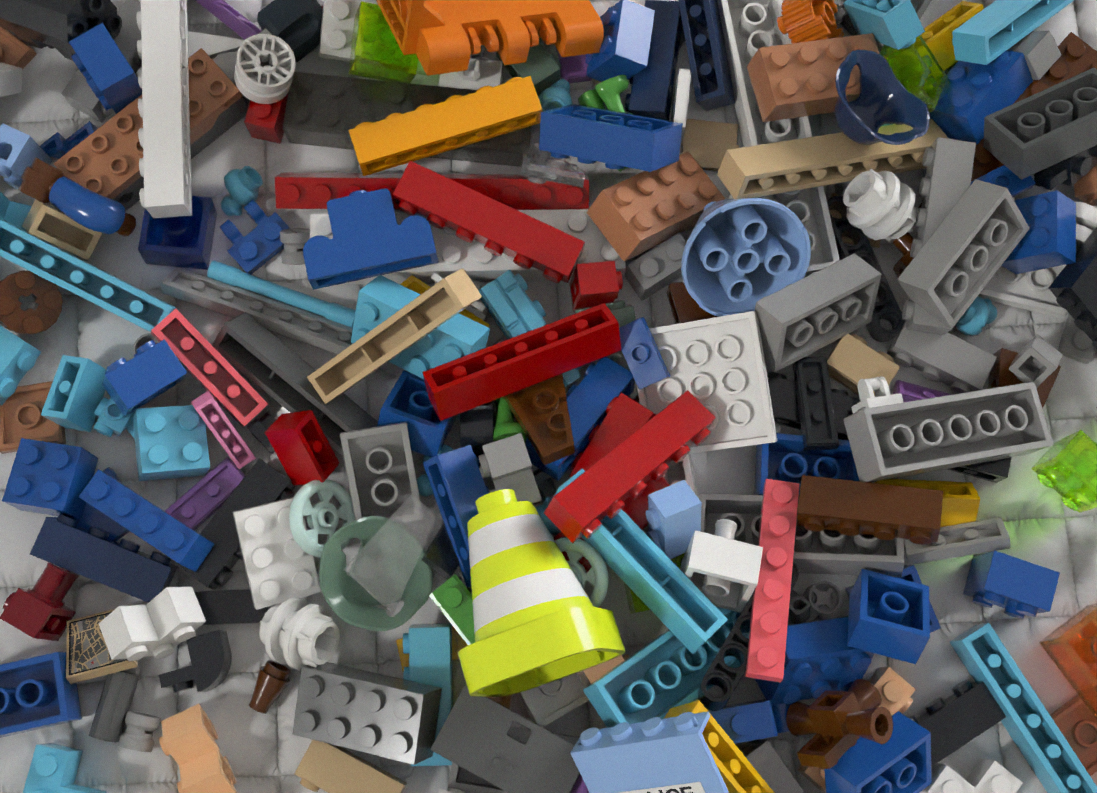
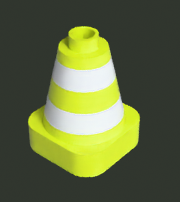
M513 489L497 490L478 498L475 501L478 514L467 522L475 643L464 647L458 652L469 695L502 697L521 693L605 663L624 654L626 651L613 611L592 605L533 503L517 501Z

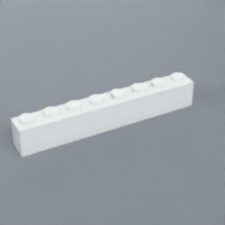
M139 0L141 2V11H137L136 18L138 28L141 31V40L137 41V51L139 58L142 60V69H138L137 77L139 86L142 89V98L138 99V110L141 118H143V128H139L138 136L140 145L143 148V158L139 159V170L141 176L144 177V188H141L139 192L142 207L146 208L153 218L191 216L192 188L187 0Z

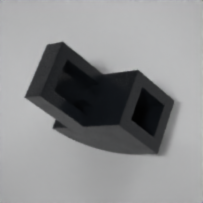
M495 400L460 413V448L471 445L473 453L477 456L478 460V456L484 454L482 446L493 442Z
M217 630L186 640L192 666L159 675L161 688H173V693L194 688L193 682L196 683L197 692H208L216 688L226 678L231 667L232 655L227 631Z

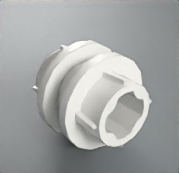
M870 169L857 175L845 189L843 202L847 206L846 217L851 225L862 229L863 233L870 239H886L890 242L905 235L916 222L915 193L907 184L900 183L897 176L892 172H875Z
M290 598L285 602L283 601L282 604L272 606L265 613L262 621H260V639L265 644L270 659L280 664H288L298 671H301V667L305 665L316 668L317 665L325 664L332 658L339 646V628L333 622L329 610L319 604H310L302 598Z

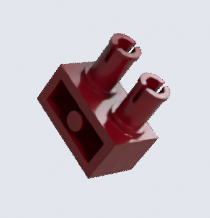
M48 562L33 588H28V590L18 588L16 592L9 595L4 602V611L0 619L32 638L59 641L67 628V621L72 620L76 613L64 605L63 599L79 575Z

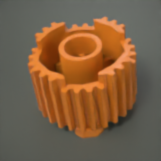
M834 0L783 1L781 7L782 16L777 18V23L783 35L788 34L792 44L844 36L842 27L838 28L834 14L838 12Z

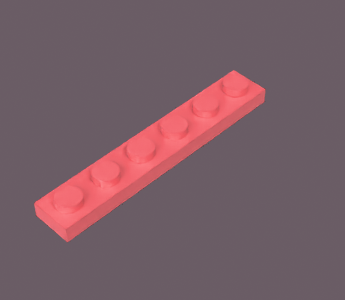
M766 479L764 483L758 546L763 547L758 584L753 593L745 675L748 678L779 683L783 680L799 483Z

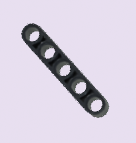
M833 196L827 201L828 209L836 210L842 216V218L838 219L830 214L839 259L842 260L855 253L882 274L877 293L879 302H875L872 320L866 324V327L874 340L882 343L888 342L904 326L902 312L867 236L863 233L862 229L854 227L849 223L846 217L847 206L843 202V196ZM842 237L852 239L854 246L846 245L842 241ZM884 319L890 322L892 330L884 329L880 324V320Z
M794 562L791 592L799 577V569ZM753 594L707 670L699 687L698 700L709 711H719L727 705L746 672L749 639L742 635L740 629L750 628ZM724 657H736L741 666L738 668L729 667L725 663ZM717 685L723 690L724 696L715 698L708 693L706 687Z

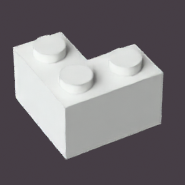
M166 587L148 604L118 606L98 624L112 660L128 659V661H136L143 657L162 659L171 655L174 652V648L181 642L192 638L195 635V631L206 620L193 587Z
M981 758L966 780L948 765L935 764L931 768L932 784L920 793H1016L1023 782L997 761Z

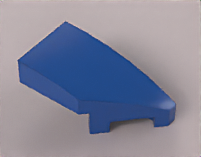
M89 121L67 139L57 132L41 144L40 147L49 157L60 159L98 128Z

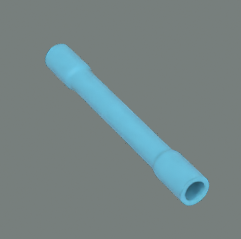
M215 260L211 262L208 268L207 277L252 291L353 328L356 311L354 309L334 302L329 303L244 273L238 268Z

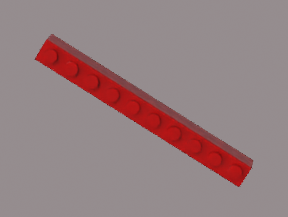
M281 172L275 177L276 209H327V202L329 200L349 196L354 191L365 190L370 192L386 188L391 193L395 210H400L397 208L398 204L395 202L393 193L403 173H373L363 176L362 173ZM440 174L516 210L589 209L588 175Z

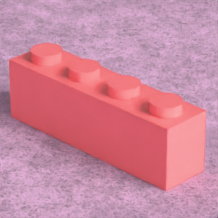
M176 308L151 330V334L159 342L165 339L182 366L206 391L209 390L214 399L242 427L246 426L268 405L260 394Z

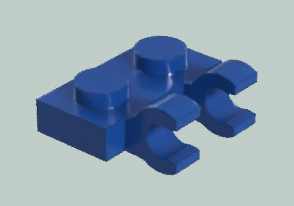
M254 200L248 203L244 209L258 226L245 237L229 219L220 226L224 235L233 244L227 250L228 253L250 275L284 249V244L280 241V231L290 229L276 212L267 217Z

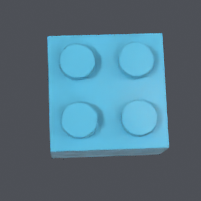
M193 405L139 408L135 410L133 429L139 481L206 475L210 469L206 424Z

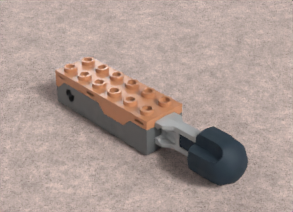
M274 0L258 12L257 20L262 29L259 34H271L284 40L292 49L295 61L299 62L320 43L323 9L317 0ZM200 48L188 58L191 159L247 114L248 105L243 94L237 88L234 79L238 50L236 52H223L214 59H211ZM142 95L53 163L57 169L62 171L64 176L79 185L120 202L124 206L125 212L140 200L139 192L141 188H144V177L141 176L139 170V159L143 158V148L140 145L138 136L139 128H143V118H141L138 110V99L142 98Z

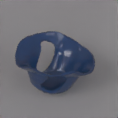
M869 50L850 52L839 66L835 78L836 90L839 95L835 105V118L841 131L849 139L863 145H872L879 142L903 145L925 135L930 121L929 110L925 102L904 87L882 55ZM857 65L860 71V95L856 100L848 102L845 89L849 82L851 71ZM884 124H906L913 128L911 131L892 135L877 133Z

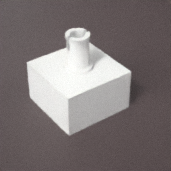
M720 519L715 524V535L694 531L682 559L680 570L716 607L742 613L758 584L763 547L734 540L737 524L728 519Z

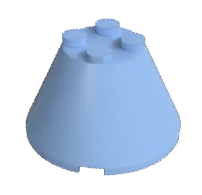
M762 198L712 201L704 207L703 213L700 215L685 245L681 262L684 285L699 307L717 317L755 311L756 302L761 298L769 296L805 277L811 256L809 235L798 216L788 207L776 201Z

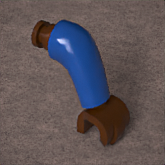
M36 157L31 166L25 168L21 176L23 181L18 189L19 191L42 203H51L70 219L90 230L107 235L116 232L125 237L135 230L136 218L126 213L124 206L120 202L79 185L64 176L61 170Z

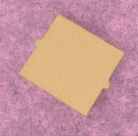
M687 119L684 139L681 143L683 147L682 154L689 152L704 170L719 171L726 150L739 148V145H737L738 124Z

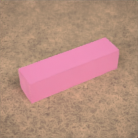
M209 390L191 401L195 410L238 469L256 459Z

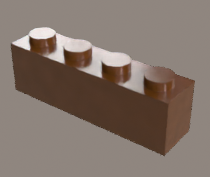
M802 475L797 526H804L805 529L815 532L829 529L837 530L841 534L856 536L862 533L874 535V537L881 540L903 538L909 539L915 544H929L938 541L941 527L943 491Z

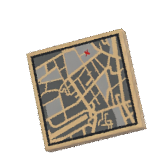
M115 609L67 621L66 679L70 684L138 667L137 660H112L98 623Z

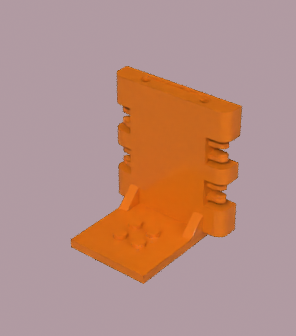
M376 0L403 55L416 54L427 76L468 70L470 54H479L481 52V45H484L489 52H498L504 65L525 63L530 47L538 46L539 38H542L546 45L554 44L561 57L599 53L604 37L602 21L589 0Z

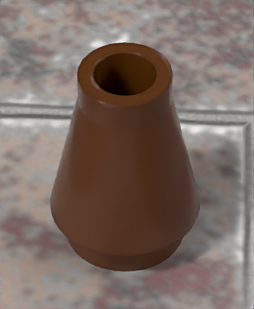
M267 660L265 666H261L249 706L257 712L266 714L270 706L289 684L291 670L280 663Z

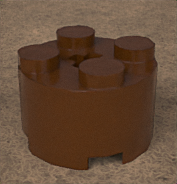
M28 270L10 274L0 281V323L4 328L17 334H37L46 331L57 322L62 311L63 300L56 284ZM31 295L34 298L32 303L35 304V307L33 309L27 308L23 311L19 307L22 303L18 300L20 296L28 297Z

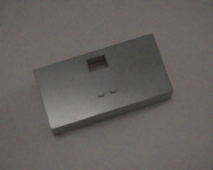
M464 685L430 749L508 793H570L580 773L570 754L575 744L488 697L470 696L466 685Z

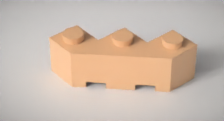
M200 704L161 721L163 736L159 737V742L166 756L172 755L179 765L181 781L177 782L179 793H237L234 788V784L237 781L226 756H222L215 742L216 739H219L218 734Z

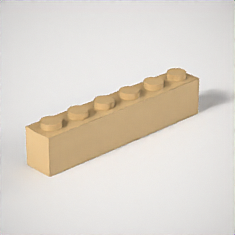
M464 268L440 280L307 376V378L324 403L327 404L473 304L482 295Z

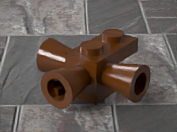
M856 679L848 691L825 690L811 705L799 701L790 705L786 715L787 727L790 733L794 736L816 733L797 752L801 766L830 769L838 763L840 757L850 747L857 743L860 737L879 744H884L890 739L893 731L892 716L885 707H879L882 698L878 689L871 682L865 679Z

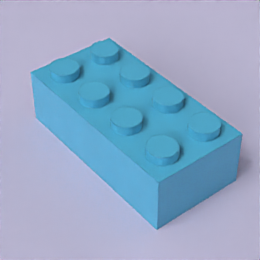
M382 275L377 276L359 290L351 343H355L421 294ZM458 313L389 362L424 379L422 372L486 348L490 328Z

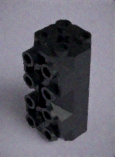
M0 0L1 28L14 32L24 43L40 49L46 46L50 49L56 48L65 58L72 61L71 55L76 52L69 41L101 23L104 24L114 40L119 35L122 27V19L117 15V7L110 0Z

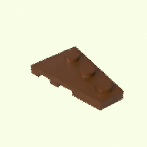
M563 373L503 396L544 466L575 453Z

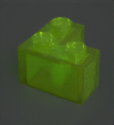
M922 36L916 37V41L904 49L897 50L883 45L880 55L887 60L896 78L909 92L925 102L929 113L934 111L947 80V75Z

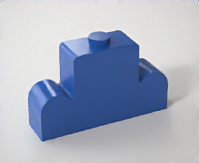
M386 188L370 192L358 190L350 193L349 196L329 200L327 202V210L333 239L323 235L314 236L303 247L307 277L313 290L439 263L429 222L422 216L411 215L405 218L401 225H398L391 193Z
M760 699L727 705L719 711H709L735 744L778 736V733L790 732L787 727L786 715L791 704L771 705V700Z

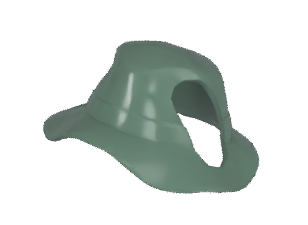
M367 516L339 528L328 539L323 548L319 568V583L323 596L333 612L350 625L373 631L395 629L411 619L426 603L431 594L433 585L431 567L421 560L426 551L415 535L391 519L381 516ZM358 538L361 542L360 549L347 575L346 555L341 550L340 545L347 539ZM404 602L401 611L394 617L388 616L384 609L373 607L374 605Z

